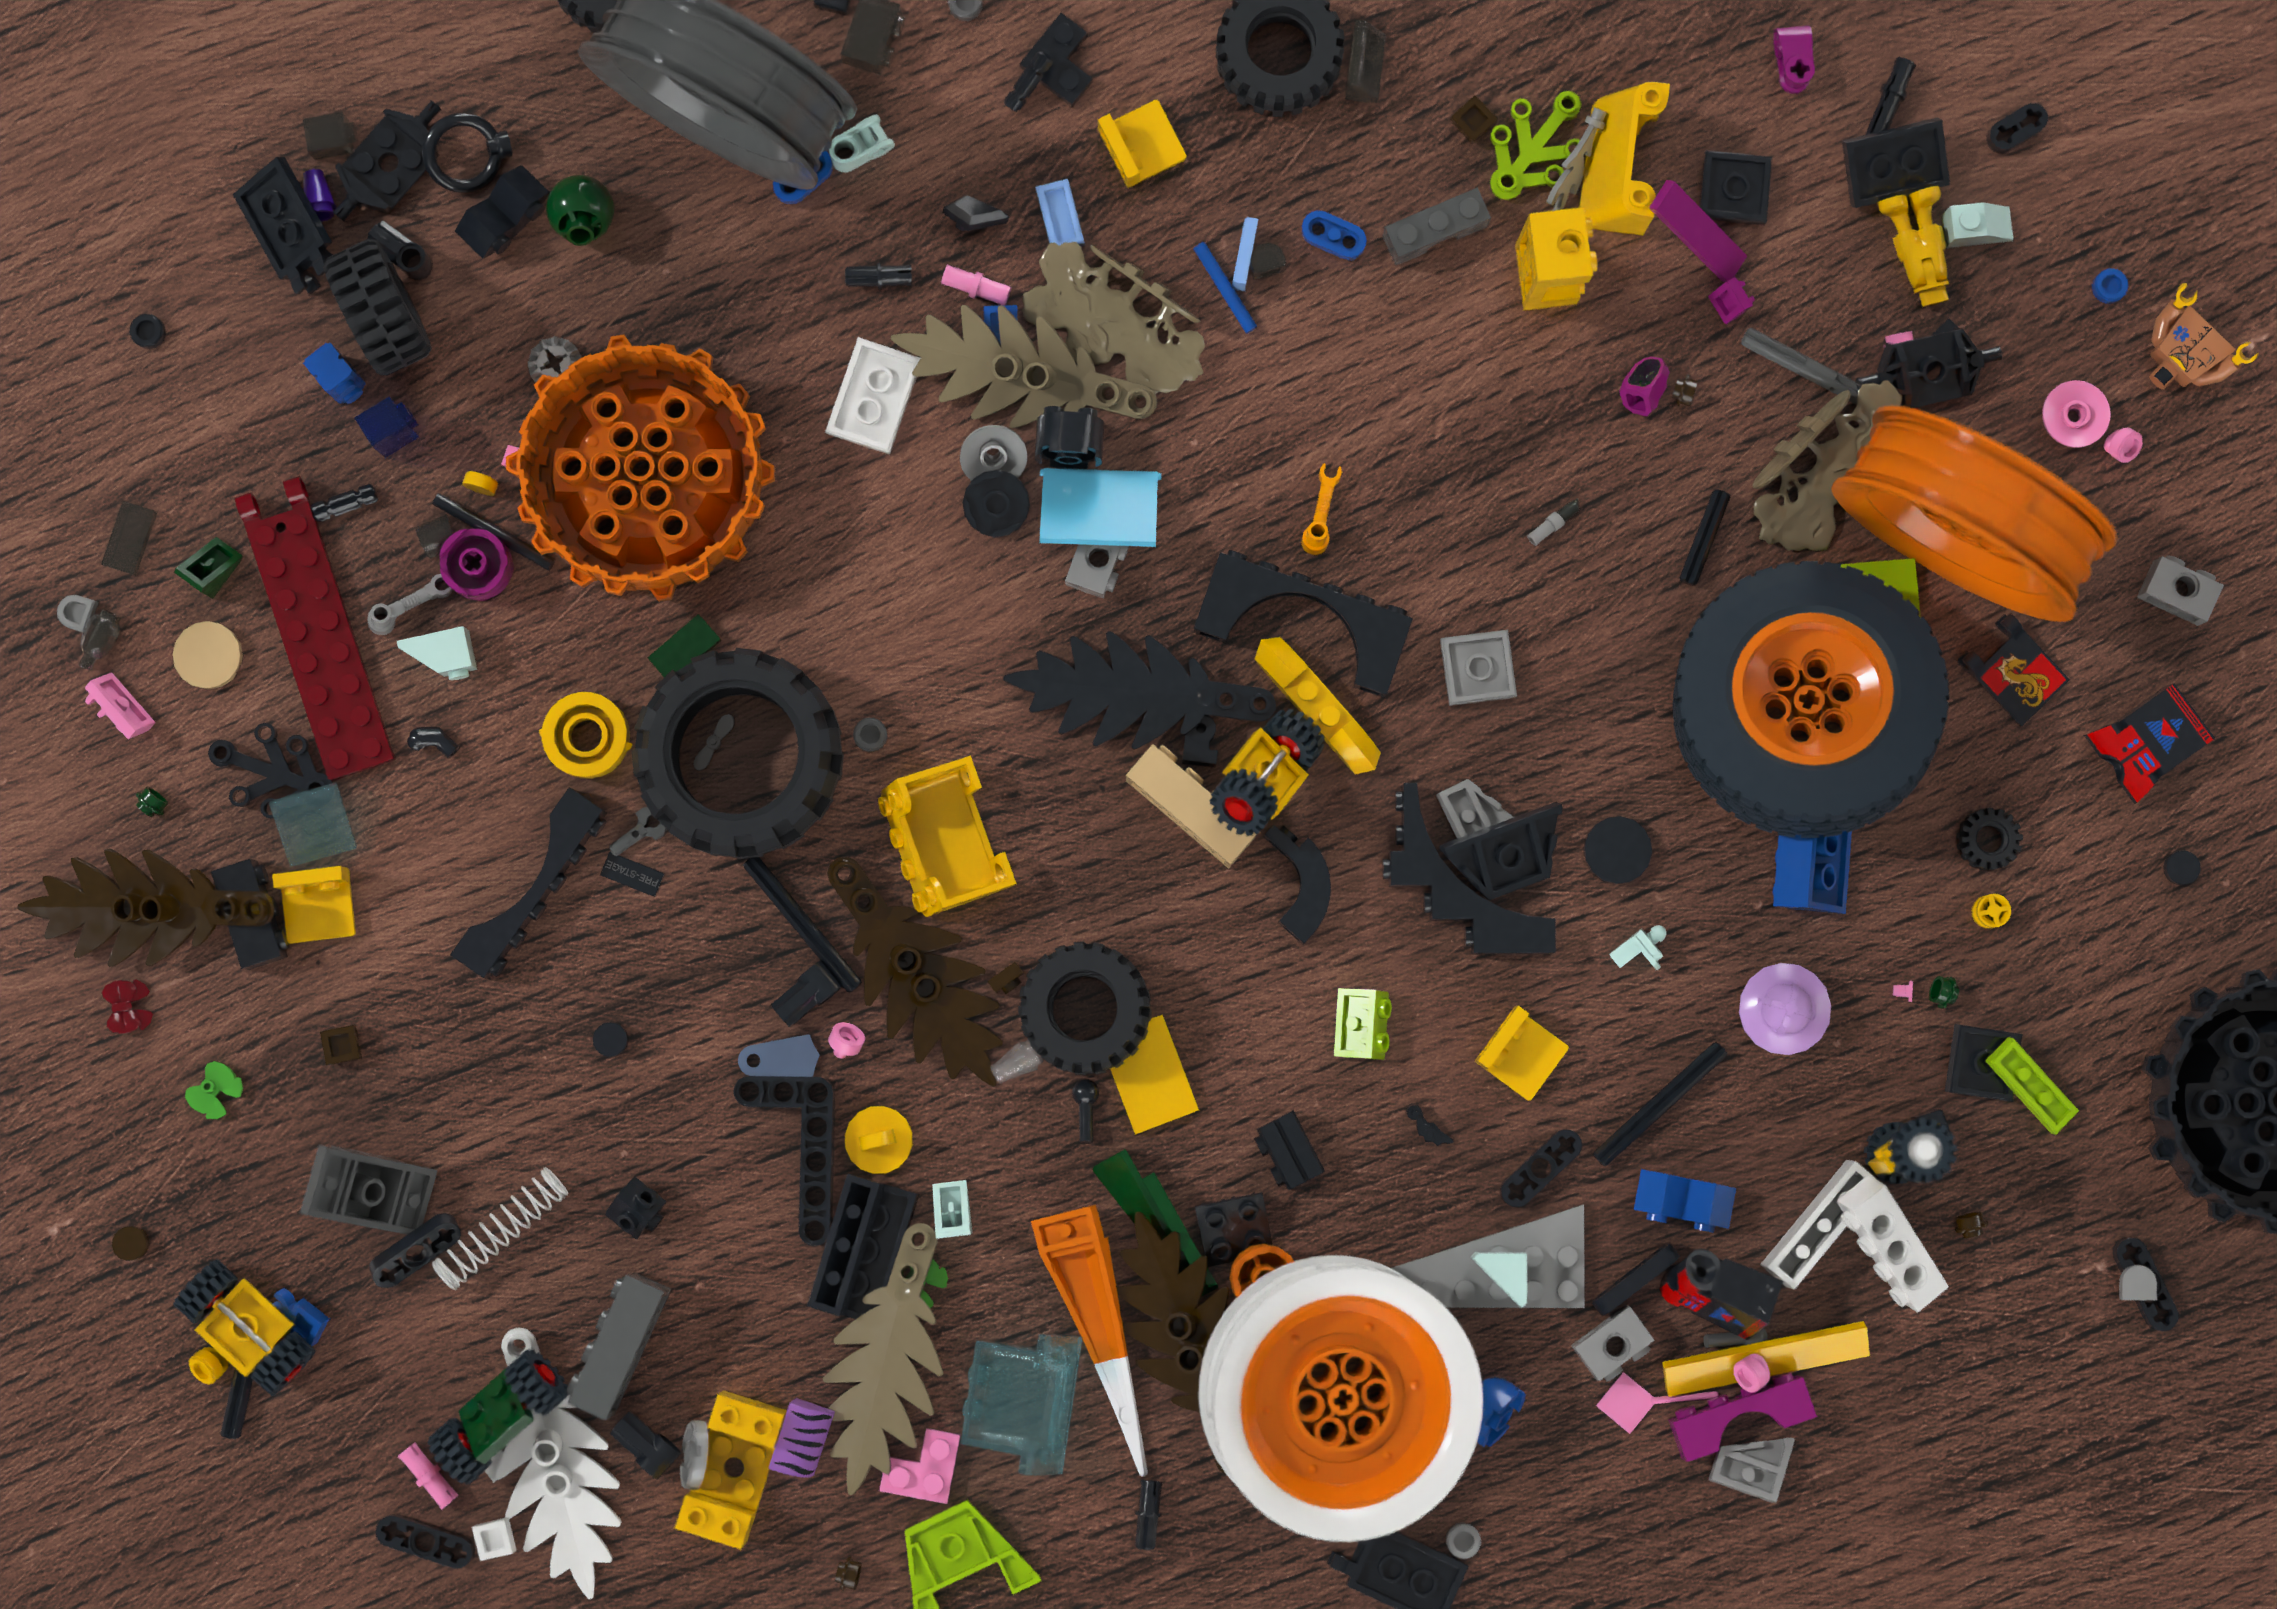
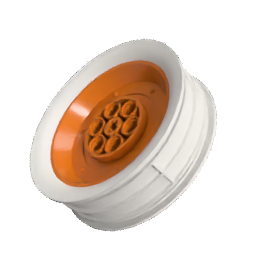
M1325 1255L1297 1260L1276 1268L1248 1286L1232 1302L1217 1323L1208 1341L1199 1376L1198 1395L1202 1425L1209 1446L1222 1469L1249 1501L1268 1518L1298 1534L1315 1539L1348 1542L1368 1540L1395 1532L1417 1521L1432 1510L1459 1480L1474 1451L1482 1420L1483 1394L1479 1366L1473 1348L1455 1317L1435 1297L1399 1272L1380 1263L1352 1256ZM1351 1357H1359V1367L1353 1372H1346L1345 1366L1347 1361ZM1324 1362L1326 1364L1325 1373L1319 1378H1313L1312 1368L1317 1363ZM1380 1383L1381 1390L1379 1395L1372 1399L1367 1398L1368 1387L1372 1384ZM1342 1390L1346 1395L1341 1397V1403L1338 1404L1334 1398L1339 1397V1391ZM1306 1395H1312V1406L1307 1410H1299L1300 1399ZM1361 1416H1367V1426L1361 1431H1355L1354 1423L1356 1419ZM1326 1422H1334L1332 1434L1327 1437H1321L1320 1428Z

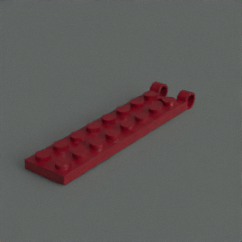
M301 476L283 481L285 493L293 510L262 519L259 505L252 492L235 497V504L244 523L328 780L335 781L396 759L317 521L311 510L306 486ZM279 524H285L286 526L285 531L282 533L277 530Z

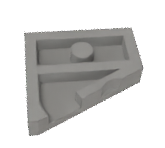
M1469 779L1436 794L1457 839L1514 818L1501 808L1502 805L1499 802L1483 794L1481 788Z
M1789 1437L1721 1446L1720 1451L1716 1453L1708 1480L1762 1500L1776 1503L1795 1439Z

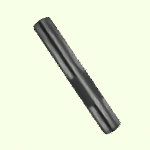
M1749 328L1745 332L1741 341L1742 346L1836 395L1849 390L1851 393L1849 401L1857 404V385L1859 384L1854 380L1754 328Z

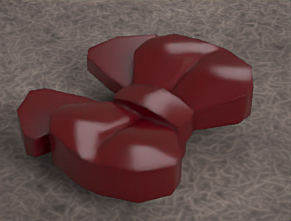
M137 979L133 980V983L119 980L113 981L104 987L101 993L102 997L112 1005L111 1010L113 1012L107 1020L106 1027L112 1033L127 1034L137 1030L138 1027L140 1030H144L151 1023L153 1016L151 1011L132 1010L131 1002L148 996L150 992L144 983Z

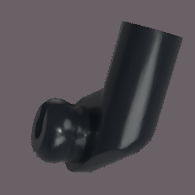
M416 727L410 732V736L407 739L408 746L414 751H420L425 746H435L448 759L460 749V746L440 727Z

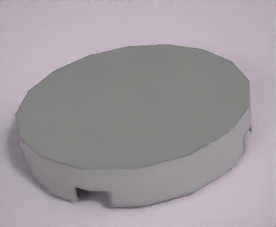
M693 1420L687 1424L681 1450L684 1453V1462H681L680 1481L683 1488L698 1490L702 1484L707 1463L708 1428L705 1421Z

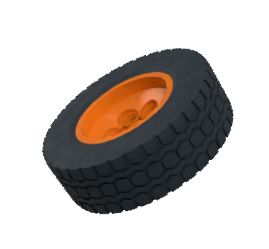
M1801 561L1798 565H1795V562L1779 564L1775 569L1771 566L1755 572L1753 577L1751 575L1737 581L1734 584V588L1730 586L1716 597V601H1712L1700 616L1701 618L1697 619L1689 633V637L1685 641L1678 663L1673 693V719L1676 739L1680 743L1679 748L1684 761L1688 763L1687 767L1696 781L1701 782V788L1711 799H1717L1716 803L1729 814L1731 811L1734 812L1737 819L1749 825L1752 822L1756 824L1755 828L1772 833V830L1778 831V835L1795 837L1797 834L1801 835V838H1819V835H1824V837L1841 835L1842 831L1848 833L1864 827L1866 823L1869 825L1884 817L1885 813L1891 812L1901 804L1903 799L1907 798L1915 789L1927 771L1941 740L1949 708V680L1946 679L1948 673L1944 657L1940 656L1942 655V650L1936 636H1931L1933 631L1925 618L1919 617V610L1909 600L1905 601L1903 594L1891 585L1885 586L1883 580L1870 573L1866 576L1862 570L1850 566L1842 568L1841 564L1824 562L1823 565L1818 564V561ZM1812 667H1818L1824 672L1825 676L1813 678L1808 674L1807 670ZM1786 676L1792 684L1788 687H1780L1775 683L1774 678ZM1836 690H1843L1848 693L1850 699L1841 702L1836 700L1832 693ZM1805 700L1813 701L1811 709L1803 707ZM1776 707L1783 712L1784 716L1779 719H1773L1767 715L1766 710ZM1836 722L1841 726L1842 731L1835 734L1830 733L1826 730L1824 724ZM1801 730L1808 735L1809 739L1805 742H1798L1792 738L1791 733Z

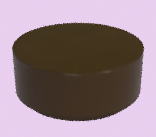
M136 1226L121 1228L116 1232L112 1240V1249L115 1255L125 1261L142 1258L149 1248L148 1235L143 1229Z

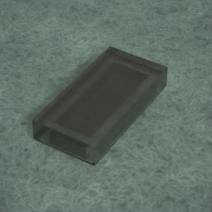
M122 501L101 565L136 576L158 512Z

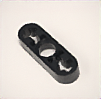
M1567 1129L1555 1132L1502 1182L1500 1187L1502 1200L1507 1205L1513 1207L1526 1205L1579 1155L1582 1149V1141L1579 1135ZM1561 1136L1564 1139L1572 1137L1574 1141L1571 1147L1574 1150L1571 1153L1567 1151L1561 1152L1557 1158L1562 1160V1163L1557 1166L1554 1158L1544 1151L1549 1147L1551 1152H1555L1561 1145L1558 1141ZM1538 1158H1544L1550 1164V1173L1544 1178L1535 1177L1531 1171L1532 1163ZM1524 1170L1527 1177L1537 1183V1186L1532 1189L1531 1185L1527 1184L1521 1191L1524 1195L1521 1200L1518 1198L1510 1200L1508 1195L1511 1191L1508 1186L1511 1183L1514 1185L1521 1184L1525 1179L1519 1174Z
M447 1213L435 1215L377 1255L369 1266L374 1283L381 1288L393 1287L455 1245L461 1236V1231L455 1217ZM444 1228L448 1232L443 1233L439 1230ZM428 1237L430 1238L431 1242H433L432 1244H429L427 1239ZM421 1245L424 1247L423 1251L416 1256L406 1255L408 1249L412 1246ZM399 1257H401L403 1264L400 1263ZM384 1268H387L388 1270H391V1271L388 1272V1273H386V1271H384L383 1269H384Z
M2125 1237L2118 1240L2113 1247V1258L2120 1272L2122 1273L2127 1267L2134 1265L2131 1259L2123 1258L2122 1254L2127 1252L2125 1246L2128 1244L2129 1247H2136L2138 1252L2134 1254V1258L2137 1264L2143 1265L2145 1263L2147 1268L2156 1277L2157 1297L2161 1294L2162 1299L2155 1301L2160 1309L2168 1310L2169 1313L2165 1316L2166 1322L2164 1324L2161 1321H2154L2153 1317L2158 1314L2154 1304L2148 1303L2146 1305L2145 1300H2135L2144 1321L2154 1330H2171L2178 1322L2179 1313L2146 1245L2136 1238Z
M1670 1242L1666 1243L1605 1289L1591 1303L1601 1316L1608 1314L1680 1258L1679 1253Z
M391 1514L382 1518L376 1526V1537L382 1545L450 1568L458 1569L466 1566L475 1555L474 1544L468 1537L399 1514ZM395 1521L397 1529L406 1533L410 1531V1526L414 1527L415 1529L409 1536L408 1546L404 1544L407 1537L396 1535L392 1540L389 1539V1532L384 1530L385 1526H389ZM427 1531L433 1535L435 1544L430 1551H423L418 1548L416 1538L420 1532ZM442 1537L447 1538V1541L444 1543L445 1546L455 1547L458 1543L463 1544L462 1550L467 1553L466 1557L462 1556L456 1561L453 1559L454 1553L443 1550L441 1556L436 1555L441 1548Z

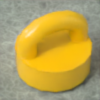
M211 1347L199 1350L189 1359L190 1371L199 1381L205 1384H213L226 1372L229 1366L228 1361Z

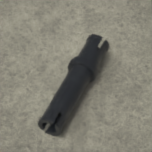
M1903 57L1896 58L1887 83H1884L1880 89L1882 95L1865 135L1890 129L1900 102L1904 101L1907 96L1905 90L1916 68V64L1913 61Z

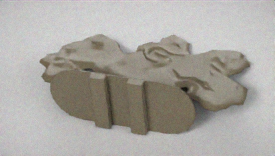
M1076 241L1065 242L1061 245L1056 243L1048 245L1039 260L1047 284L1046 286H1036L1032 290L1024 292L1023 303L1025 307L1023 308V316L1026 321L1036 325V317L1042 316L1054 329L1066 328L1068 336L1065 344L1072 353L1076 363L1077 348L1080 346L1086 349L1094 364L1108 363L1114 353H1120L1125 356L1127 381L1148 386L1155 394L1158 392L1169 393L1177 391L1184 380L1195 381L1199 375L1204 373L1199 362L1200 354L1205 348L1203 336L1191 330L1177 332L1173 325L1171 314L1178 312L1194 323H1199L1200 320L1168 297L1172 292L1161 283L1154 282L1153 285L1149 284L1141 278L1145 272L1128 262L1124 266L1092 244L1090 245L1091 251L1105 261L1102 267L1090 268L1085 263L1082 248ZM1113 267L1135 282L1129 292L1110 289L1107 286L1109 271ZM1088 276H1097L1091 284L1086 283ZM1143 288L1162 301V309L1157 316L1143 317L1133 308V301ZM1150 321H1155L1153 328L1146 327V324ZM1161 322L1165 323L1162 328L1165 331L1168 330L1166 344H1161L1158 341L1157 330ZM1174 334L1180 338L1177 345L1173 344L1172 337Z
M1888 380L1883 381L1880 385L1876 383L1863 384L1858 391L1857 407L1851 414L1840 413L1849 402L1851 393L1849 390L1839 393L1814 417L1805 416L1796 425L1800 431L1791 441L1782 440L1773 449L1777 455L1759 473L1752 485L1753 488L1760 489L1770 484L1779 475L1782 477L1778 494L1763 495L1754 503V515L1762 524L1760 540H1765L1768 544L1780 542L1788 551H1800L1805 548L1811 551H1818L1829 548L1836 529L1834 505L1838 503L1831 489L1834 481L1839 477H1843L1848 469L1855 467L1857 464L1859 449L1862 446L1868 445L1871 440L1870 430L1874 426L1872 417L1875 411L1883 406H1901L1902 395L1898 393ZM1834 419L1839 435L1837 438L1828 440L1824 444H1818L1814 439ZM1855 420L1859 423V427L1854 429L1848 422ZM1808 446L1817 455L1816 465L1807 473H1794L1789 465ZM1798 478H1806L1808 482L1801 485ZM1790 481H1793L1798 488V499L1793 503L1790 502L1787 489L1790 490L1792 488L1789 484ZM1781 495L1784 497V505L1782 506L1777 502Z

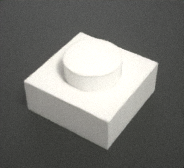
M509 1517L476 1524L472 1527L480 1561L513 1554L517 1551Z

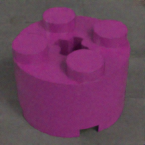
M459 530L444 542L440 550V572L442 578L449 587L465 598L477 601L493 598L500 594L511 580L514 571L511 553L501 540L487 530ZM474 558L480 561L482 565L478 570L474 569L471 564Z

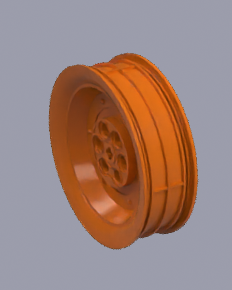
M1883 406L1878 408L1872 417L1874 426L1870 430L1871 440L1868 445L1862 446L1859 449L1857 464L1855 467L1848 469L1843 477L1837 478L1831 488L1835 499L1845 511L1868 531L1910 559L1915 558V562L1975 595L2031 617L2055 622L2071 620L2076 613L2077 588L2080 583L2088 581L2092 575L2090 568L2092 562L2100 559L2104 552L2113 549L2117 542L2116 531L2107 518L2086 498L2062 480L2017 452L1982 434L1923 411L1901 406Z

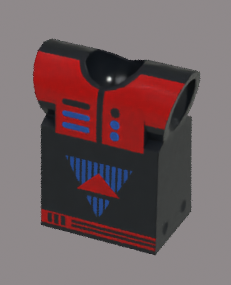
M2175 683L2161 688L2113 724L2084 735L2098 756L2113 765L2118 783L2134 804L2139 802L2151 790L2161 776L2215 739Z
M1698 1249L1690 1253L1663 1276L1660 1290L1664 1299L1673 1306L1689 1308L1692 1314L1748 1340L1769 1325L1783 1281L1729 1259L1720 1260L1711 1251Z

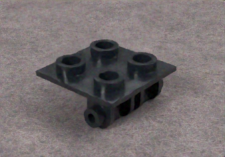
M1252 1192L1250 1195L1233 1196L1231 1199L1225 1200L1224 1198L1221 1201L1207 1204L1201 1203V1205L1195 1206L1204 1253L1208 1258L1207 1267L1234 1262L1239 1253L1250 1246L1258 1244L1273 1245L1262 1192Z

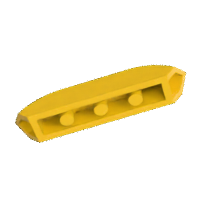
M1280 637L1262 639L1254 658L1261 669L1296 709L1305 713L1303 717L1306 720L1309 717L1314 720L1311 725L1313 727L1317 725L1320 727L1321 731L1318 734L1324 735V741L1354 774L1375 770L1381 752L1357 721Z

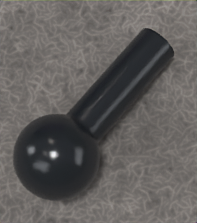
M1082 1079L1073 1086L1072 1096L1075 1102L1079 1104L1080 1143L1091 1144L1093 1143V1104L1099 1097V1088L1094 1081Z

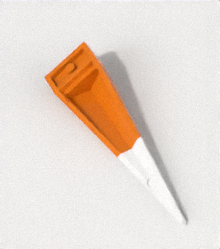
M1095 1204L1033 1220L1031 1224L1039 1254L1085 1343L1117 1416L1139 1475L1144 1477L1148 1471L1108 1237H1104L1097 1206Z

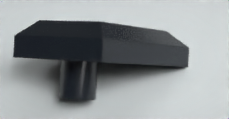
M964 195L946 205L942 212L956 222V228L962 231L1006 224L1009 220V215L1002 210L968 195Z

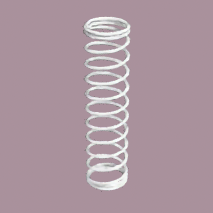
M544 1167L541 1170V1175L558 1194L559 1199L532 1177V1181L544 1196L549 1208L533 1197L524 1186H521V1189L536 1209L538 1217L528 1211L511 1195V1199L522 1212L528 1226L514 1217L503 1204H500V1207L515 1227L517 1235L507 1229L490 1213L489 1216L501 1230L506 1243L499 1240L482 1222H479L480 1227L494 1245L496 1253L481 1243L471 1231H468V1234L483 1253L485 1262L475 1256L461 1240H458V1244L469 1256L475 1270L467 1267L450 1249H447L449 1255L455 1260L462 1271L464 1280L455 1275L440 1258L432 1262L436 1273L451 1289L457 1290L460 1287L459 1281H467V1274L464 1269L471 1273L478 1272L475 1260L481 1264H488V1256L485 1250L492 1255H498L499 1249L496 1242L502 1246H509L510 1242L506 1232L513 1237H519L520 1231L517 1224L524 1228H530L531 1224L527 1214L534 1219L540 1220L541 1212L537 1205L551 1211L552 1205L548 1196L559 1202L562 1201V1198L568 1196L567 1189L552 1171Z

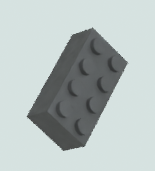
M636 1272L627 1274L622 1279H617L610 1294V1297L615 1300L611 1308L603 1310L595 1328L600 1330V1333L596 1340L588 1343L582 1355L581 1361L585 1362V1366L582 1372L574 1374L566 1393L571 1394L568 1404L604 1420L616 1414L669 1297L671 1288Z

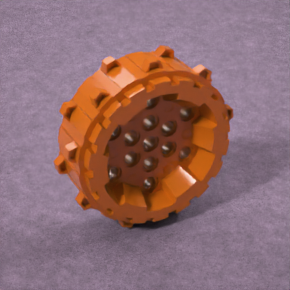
M625 335L612 336L606 351L593 355L589 354L568 366V369L558 377L543 374L534 384L539 399L533 409H530L519 430V433L522 435L520 449L506 456V471L520 479V494L523 503L517 509L521 520L524 523L536 524L537 526L531 543L541 555L556 552L560 557L564 558L571 565L570 580L582 588L598 580L604 583L608 594L622 596L626 590H650L658 602L672 600L677 585L689 581L699 583L710 577V572L724 559L740 562L748 552L742 538L749 526H752L754 520L761 518L765 507L764 503L759 499L761 488L775 481V466L761 459L759 450L761 446L758 437L766 430L761 414L748 413L744 410L750 398L749 394L741 384L729 386L722 378L717 377L712 372L713 357L706 351L699 348L692 354L685 356L677 353L675 345L661 343L659 346H632ZM606 403H614L617 406L615 414L608 418L602 417L600 415L602 406ZM675 403H681L685 406L684 413L678 418L668 416L669 408ZM623 432H630L633 434L631 444L626 447L618 446V436ZM663 432L667 434V441L663 446H651V438L655 433ZM575 460L581 462V470L578 474L573 476L566 475L565 468L569 462ZM605 461H613L616 465L614 472L609 476L599 474V468ZM646 461L650 464L649 471L644 476H635L633 474V468L636 463ZM679 461L684 464L683 472L680 475L673 477L667 474V468L672 462ZM712 461L718 464V470L713 476L706 477L701 475V468L705 463ZM620 491H631L632 499L628 504L621 506L616 504V496ZM654 491H665L666 500L664 503L658 506L650 504V496ZM605 519L614 520V529L611 533L607 535L599 534L598 526L601 521ZM674 519L681 520L683 522L681 532L676 535L667 534V524Z

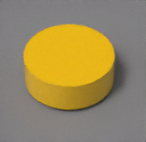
M468 471L465 474L462 485L474 492L494 496L498 483L490 476Z

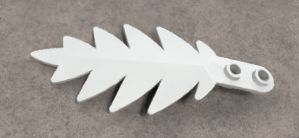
M511 1329L502 1340V1351L507 1366L527 1349L535 1350L536 1354L540 1353L535 1336L527 1329ZM521 1339L525 1342L526 1347L517 1348L514 1345V1341ZM568 1395L548 1415L536 1414L534 1409H531L534 1421L506 1445L495 1477L500 1480L531 1459L517 1482L505 1517L511 1519L543 1496L530 1522L523 1550L529 1552L557 1532L551 1555V1578H556L570 1569L582 1592L588 1599H592L595 1588L594 1562L610 1563L613 1557L599 1535L588 1524L619 1527L621 1519L602 1499L583 1486L618 1489L620 1482L594 1459L573 1448L606 1450L609 1443L586 1422L563 1409L576 1408L568 1404L571 1395Z

